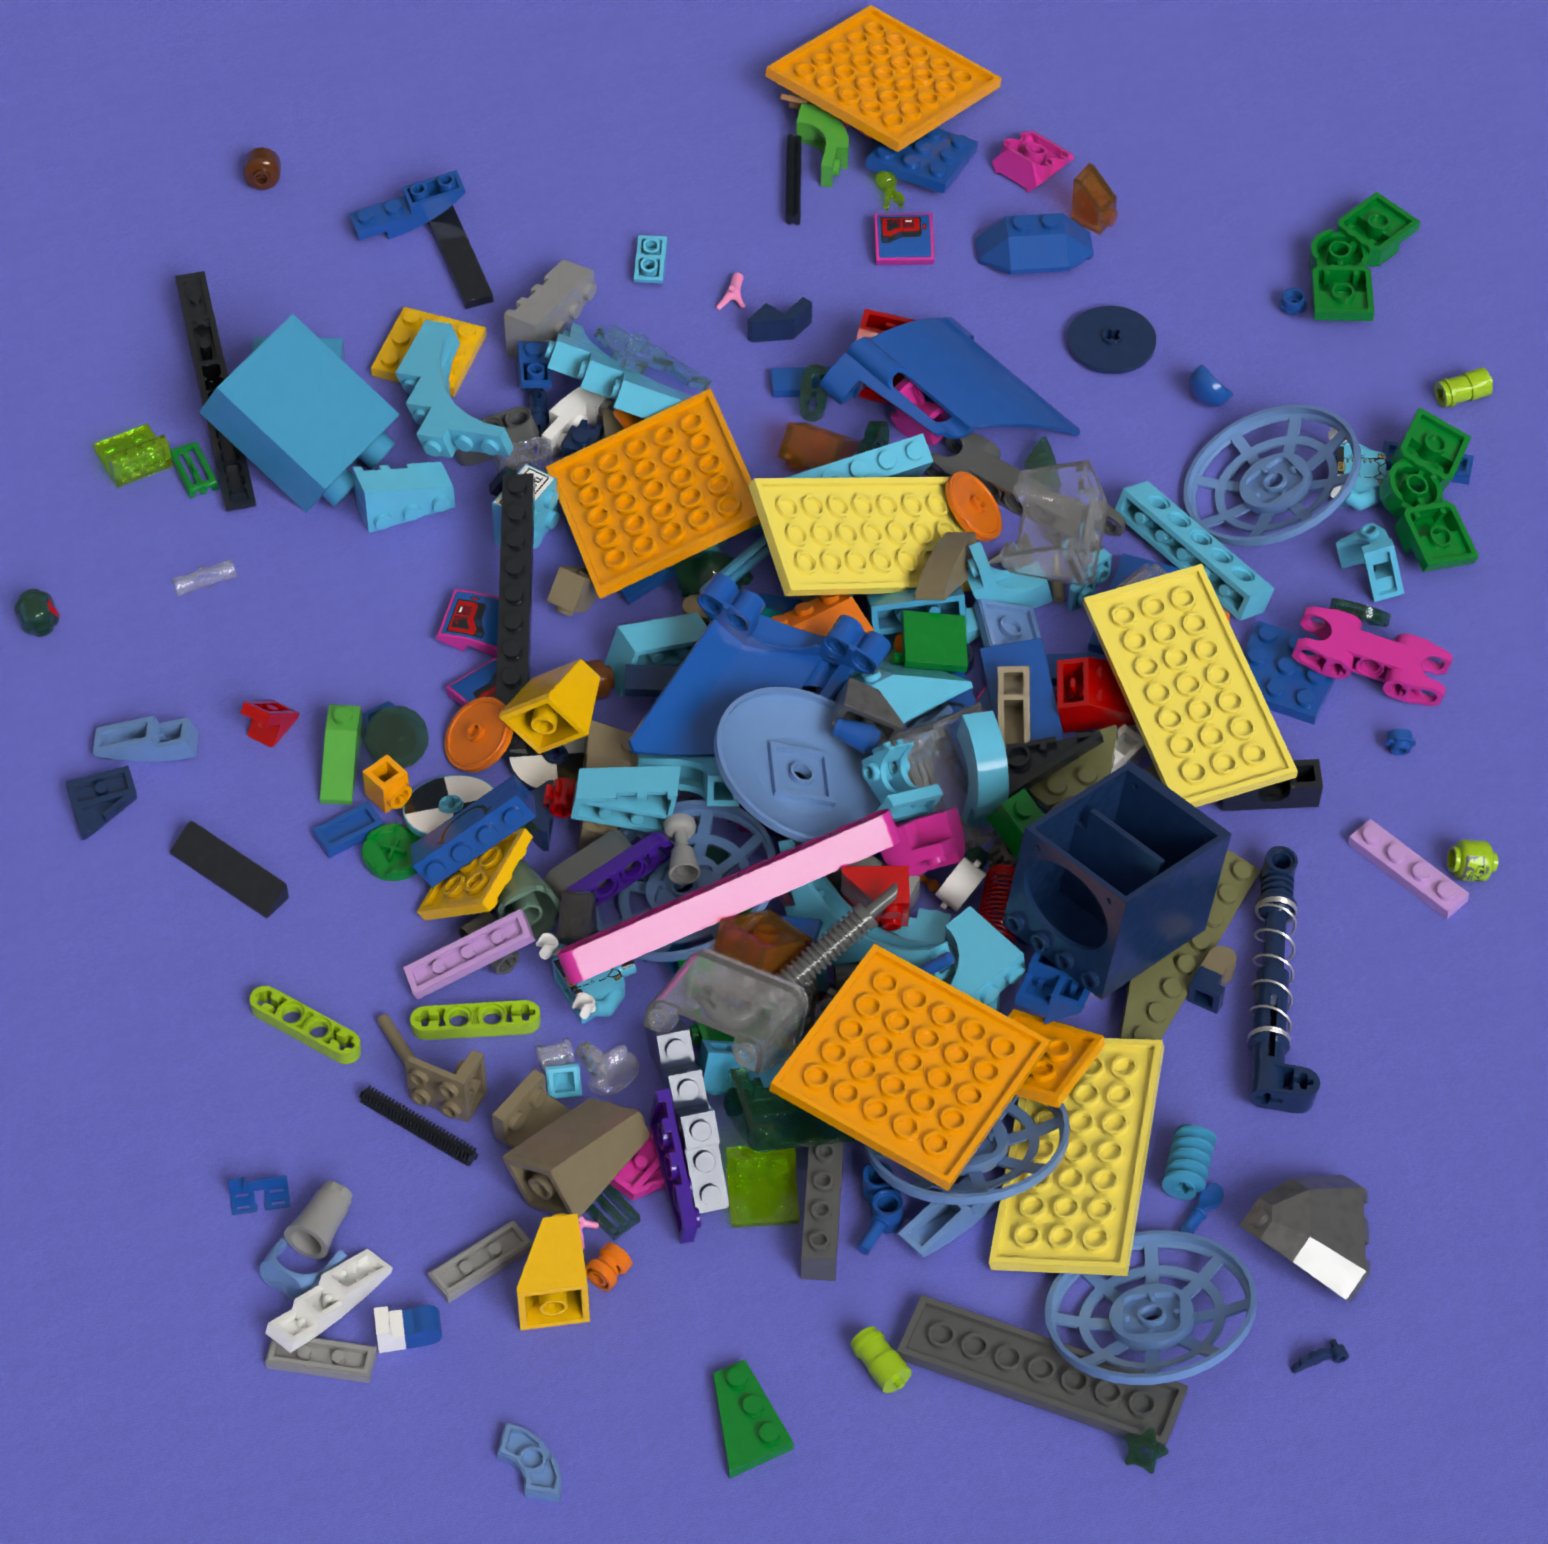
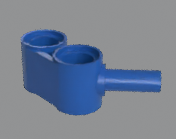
M880 1161L883 1167L893 1174L892 1168L887 1163ZM870 1163L864 1167L862 1172V1196L868 1202L872 1213L871 1225L857 1246V1250L864 1255L869 1254L882 1233L890 1234L896 1232L903 1222V1198L900 1190L892 1187L882 1179ZM884 1210H890V1211H893V1212H891V1213H886V1212H882V1211H884Z

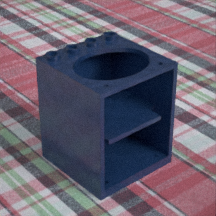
M1130 761L1025 827L1002 925L1102 1000L1206 929L1232 833L1137 764Z

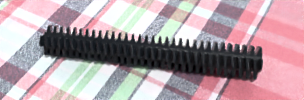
M789 134L787 136L785 222L788 225L794 223L797 226L801 221L802 137Z
M369 1085L368 1088L361 1091L359 1098H361L360 1103H364V1105L374 1109L380 1115H384L390 1121L401 1125L407 1131H410L459 1162L470 1166L473 1160L477 1159L479 1154H476V1147L473 1149L471 1145L469 1148V1143L466 1145V1141L463 1142L462 1139L459 1141V1137L456 1138L455 1135L452 1137L453 1134L449 1135V1131L445 1134V1129L442 1131V1127L439 1128V1125L435 1127L436 1124H432V1121L428 1123L429 1119L425 1121V1117L422 1118V1115L418 1117L419 1114H415V1111L411 1113L412 1109L408 1111V1107L405 1108V1105L401 1107L402 1103L398 1104V1101L395 1102V1099L391 1101L392 1097L388 1098V1095L385 1096V1093L381 1095V1091L378 1092V1089L374 1091L375 1087L371 1089V1085Z

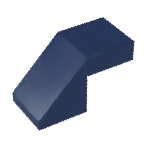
M802 297L786 313L765 303L748 319V340L754 343L795 339L812 323V302Z

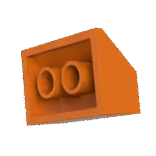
M820 595L809 602L797 604L793 610L783 615L771 617V619L791 627L826 636L840 615H848L856 619L866 633L874 631L853 597L849 595Z

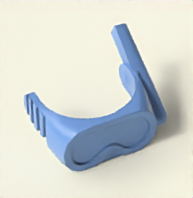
M281 1238L260 1265V1275L266 1284L274 1287L294 1301L295 1298L318 1286L321 1275L341 1264L347 1255L339 1250L323 1269L315 1273L300 1274L284 1268L277 1260V1257L285 1251L288 1245L286 1239Z

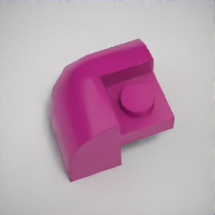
M957 806L915 817L916 819L902 824H896L902 841L880 852L888 866L909 865V876H919L932 869L959 863L964 858L965 836Z

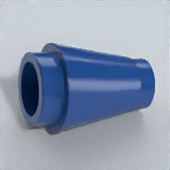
M839 717L832 736L837 737L863 755H865V752L873 755L872 749L877 747L882 730L875 728L876 725Z

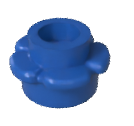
M1289 288L1283 292L1282 299L1279 300V307L1287 314L1296 315L1307 309L1306 295L1301 289Z
M1395 729L1387 733V740L1384 742V745L1394 755H1405L1410 753V749L1416 745V740L1413 739L1412 731Z

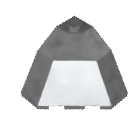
M1343 1174L1290 1178L1260 1196L1239 1225L1264 1245L1303 1269L1349 1303L1370 1275V1262L1366 1259L1365 1245L1369 1244L1368 1220L1364 1217V1204L1368 1202L1367 1190Z

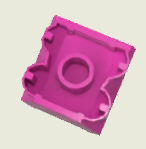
M1032 130L1020 133L1018 140L1014 138L1003 140L1000 154L992 162L995 174H1003L1026 188L1028 193L1072 161L1074 156L1069 151Z

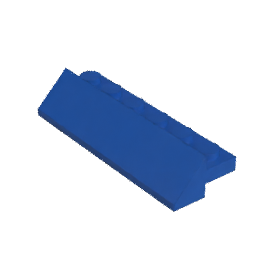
M1035 951L1029 963L1027 974L1016 994L1014 1004L1046 1015L1044 1024L1081 1013L1091 992L1067 973L1060 970L1041 953Z

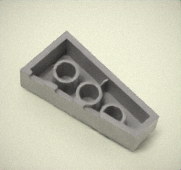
M563 259L545 275L543 285L535 284L531 288V294L528 299L521 297L516 302V307L518 308L515 311L508 309L504 313L507 355L517 359L518 342H548V344L550 340L555 342L558 333L562 334L564 329L567 330L573 319H577L580 316L586 302L593 299L597 289V285L594 283V270Z

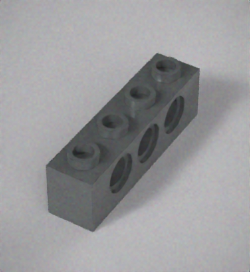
M809 1139L801 1251V1279L836 1281L844 1141Z

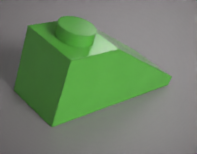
M329 704L324 738L320 790L321 804L352 805L364 731L361 706Z

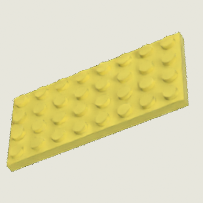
M949 477L754 478L748 486L784 595L885 594L917 588L924 566L932 550L946 532H966L954 517L946 498L945 486ZM966 580L961 585L962 590L972 591L968 580Z
M1202 564L1084 597L1083 606L1161 782L1194 807H1199L1297 777L1298 770Z
M1104 1038V1047L1063 1102L1068 1113L1070 1125L1069 1143L1063 1159L1054 1171L1040 1183L1022 1193L1000 1200L989 1257L991 1270L1128 1276L1164 1054L1163 1040ZM1019 1096L1017 1106L1032 1118L1035 1125L1054 1118L1053 1113L1046 1104ZM1015 1119L1013 1132L1024 1130L1020 1122ZM1059 1128L1039 1136V1148L1033 1161L1034 1163L1046 1164L1057 1151L1060 1137ZM1029 1140L1011 1145L1008 1157L1023 1160L1028 1150ZM1006 1169L1005 1174L1009 1173L1012 1170ZM1022 1173L1017 1178L1003 1184L1002 1188L1022 1181L1032 1174Z

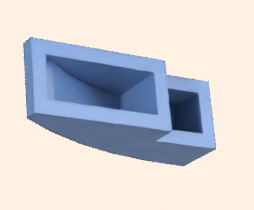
M155 716L107 725L96 728L93 754L95 757L134 762H160L193 758L197 755L199 731L189 717L159 723Z
M966 1176L959 1184H971L969 1176ZM945 1190L942 1191V1193H954V1194H970V1193H974V1192H950V1191H945ZM1000 1200L974 1205H945L931 1202L898 1233V1236L924 1258L969 1230L1000 1203Z

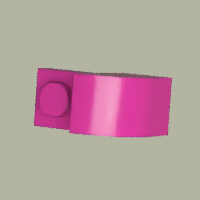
M906 377L894 387L935 422H943L949 419L946 411L937 403L926 402L922 391ZM895 407L896 411L890 415L897 429L907 438L923 433L927 445L934 446L944 437L943 435H934L897 407Z

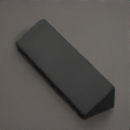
M193 821L186 825L170 851L171 855L266 919L289 898L285 882Z

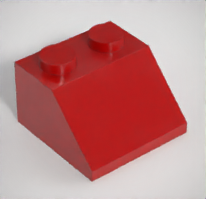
M909 865L842 866L841 897L852 907L860 902L866 908L896 882L898 886L896 899L874 919L879 924L877 927H882L884 930L893 931L908 926L910 908Z

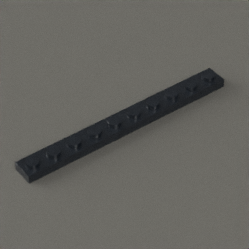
M533 473L503 475L496 699L505 705L530 681L535 477ZM513 731L511 742L502 756L528 755V744Z

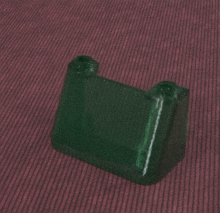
M746 1067L729 1069L723 1102L724 1111L727 1119L751 1150L768 1152L771 1150L858 1141L769 1091V1088H764L760 1077L754 1078L753 1081L750 1080Z

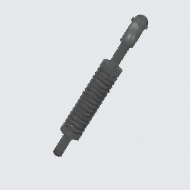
M895 882L866 908L860 902L852 908V913L848 911L847 917L842 916L843 921L837 920V926L833 924L831 926L832 930L828 928L826 935L824 933L821 934L823 938L817 937L816 940L818 942L816 944L812 942L811 948L807 946L806 952L802 950L800 957L798 954L795 956L797 958L796 961L790 960L792 963L790 966L787 963L785 970L781 968L780 974L776 972L769 979L773 982L774 986L749 1007L745 1005L742 1009L735 1012L732 1007L729 1006L727 1008L711 988L702 991L709 1001L706 1002L698 994L695 999L696 1005L711 1019L710 1025L712 1027L718 1026L728 1032H739L751 1027L758 1021L757 1017L781 996L784 995L790 1001L796 996V990L800 992L801 986L805 988L806 982L809 984L812 982L810 978L816 979V973L820 975L822 968L826 970L827 964L829 966L832 965L830 961H837V955L841 957L843 956L841 954L842 951L846 953L848 951L847 947L851 949L853 947L851 943L857 944V938L863 939L861 936L863 933L867 935L868 929L872 931L879 924L875 921L874 917L896 899L898 893L897 883Z

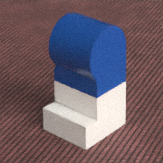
M422 1305L411 1310L402 1309L388 1311V1306L374 1308L379 1353L428 1346L442 1339L440 1311L435 1306Z

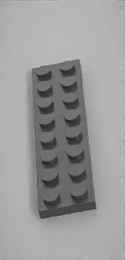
M921 1295L897 1349V1352L905 1362L1162 1451L1166 1449L1188 1391L1187 1385L1176 1381L1155 1385H1126L1092 1377L1076 1369L1062 1358L1053 1346L1050 1338L925 1295ZM1063 1343L1069 1351L1080 1359L1093 1354ZM1107 1362L1096 1365L1097 1367L1130 1374L1145 1373V1371L1123 1369Z

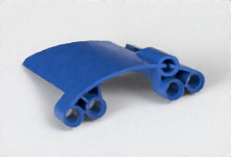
M952 317L916 320L886 330L870 339L868 337L857 339L826 373L819 385V388L839 405L844 404L852 397L854 399L857 398L860 391L867 386L934 435H943L949 439L964 438L970 435L974 429L992 427H1032L1060 431L1075 436L1080 434V429L978 345L974 341V335ZM901 373L952 417L947 421L935 422L894 388V375Z
M715 573L697 598L699 606L712 620L629 738L628 743L631 752L655 756H715L714 736L718 722L730 704L740 696L766 687L802 689L803 686H815L823 689L819 695L832 700L853 671L865 674L875 673L890 651L891 644L883 635L877 632L869 631L866 633L862 625L848 615H840L826 636L810 633L778 622L760 614L765 608V602L758 594L747 589L740 591L731 578L722 573Z

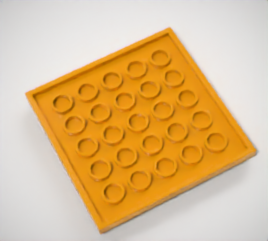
M869 5L767 66L765 77L776 82L778 85L785 87L800 98L806 99L820 107L823 111L832 114L844 123L853 126L896 152L904 149L1000 88L1002 80L1000 76L872 5Z
M711 388L545 466L548 474L557 478L558 499L600 599L760 524L748 486L752 481L751 476Z
M874 943L772 1080L769 1091L949 1191L1046 1052L1050 1040Z

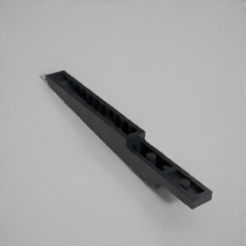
M205 271L178 275L175 278L202 406H204L214 390L228 377L225 359L223 358ZM205 418L226 512L255 507L256 500L246 456Z

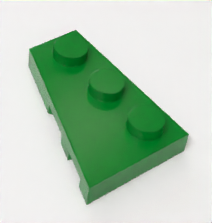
M745 1359L713 1373L729 1478L794 1450V1442Z

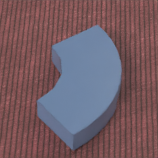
M505 1422L497 1453L498 1460L511 1464L520 1472L524 1481L525 1497L560 1503L562 1485L556 1458L553 1457L538 1436L523 1427Z

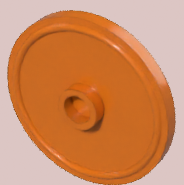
M959 471L951 475L946 482L945 492L949 507L958 523L966 532H975L977 540L990 542L997 538L1002 531V517L991 492L977 477L968 472Z
M481 697L470 701L455 714L447 728L444 741L445 753L452 765L459 770L472 773L487 769L501 758L507 750L513 735V730L499 718L500 712L506 707L503 702L493 697Z

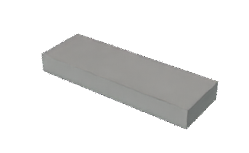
M512 1220L429 1272L428 1280L446 1302L450 1303L528 1254L533 1242L519 1225Z
M313 1338L290 1353L271 1339L265 1364L268 1369L370 1383L378 1352L376 1346Z

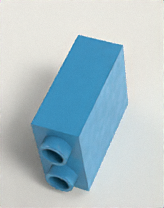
M294 314L279 326L214 390L199 411L203 417L306 513L322 497L333 507H336L355 487L354 476L349 470L357 461L361 459L372 470L396 445V442L385 432L400 415Z

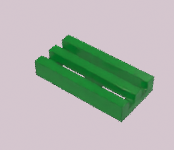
M197 441L168 450L169 458L189 498L196 497L195 493L199 491L201 495L206 494L208 488H212L213 491L218 490V482ZM189 451H193L207 480L202 481L188 453ZM178 455H182L196 484L191 483Z

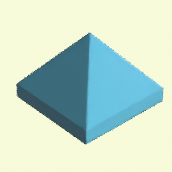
M579 1062L545 1066L547 1089L550 1097L561 1099L582 1096Z

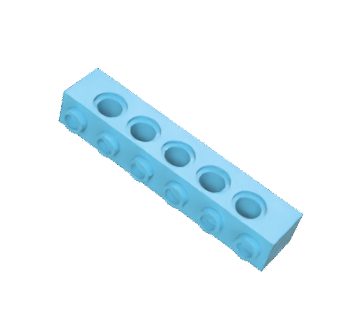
M1149 481L1123 488L1115 510L1122 515L1127 525L1180 570L1202 564L1220 604L1239 621L1264 613L1275 589Z

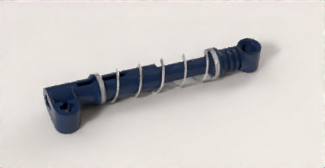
M1275 846L1267 852L1259 874L1262 883L1261 896L1256 901L1255 914L1260 920L1265 922V928L1259 929L1254 933V937L1264 943V951L1262 954L1252 958V962L1261 968L1256 972V980L1251 983V988L1255 991V1005L1249 1009V1013L1254 1016L1253 1030L1248 1034V1048L1252 1052L1249 1100L1252 1104L1261 1108L1290 1113H1304L1313 1105L1320 1087V1079L1309 1068L1285 1064V1054L1290 1050L1291 1045L1289 1033L1292 1023L1289 1016H1287V1011L1293 1004V996L1289 990V985L1294 979V970L1288 961L1293 958L1296 949L1290 936L1297 928L1296 916L1298 908L1293 895L1294 875L1298 858L1290 848ZM1294 921L1293 929L1287 935L1286 924ZM1265 931L1264 940L1258 938L1257 933ZM1285 939H1288L1292 945V953L1287 960L1284 959ZM1263 956V965L1256 962L1257 957ZM1284 964H1287V965L1289 966L1290 971H1291V978H1290V980H1289V972L1284 968Z

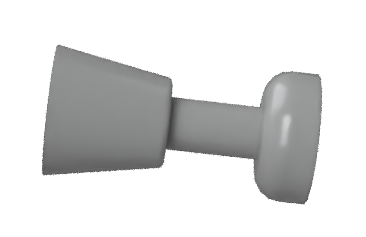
M684 813L671 815L663 822L664 834L671 841L675 842V847L671 850L668 876L671 881L677 884L693 883L701 875L694 850L688 845V840L695 834L696 823L693 817Z

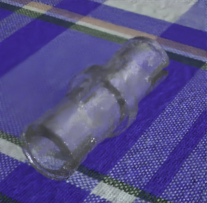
M228 559L225 562L206 568L203 565L197 567V571L177 578L174 577L172 578V584L176 595L180 597L183 594L202 588L209 590L212 588L211 585L231 578H237V573L232 560Z

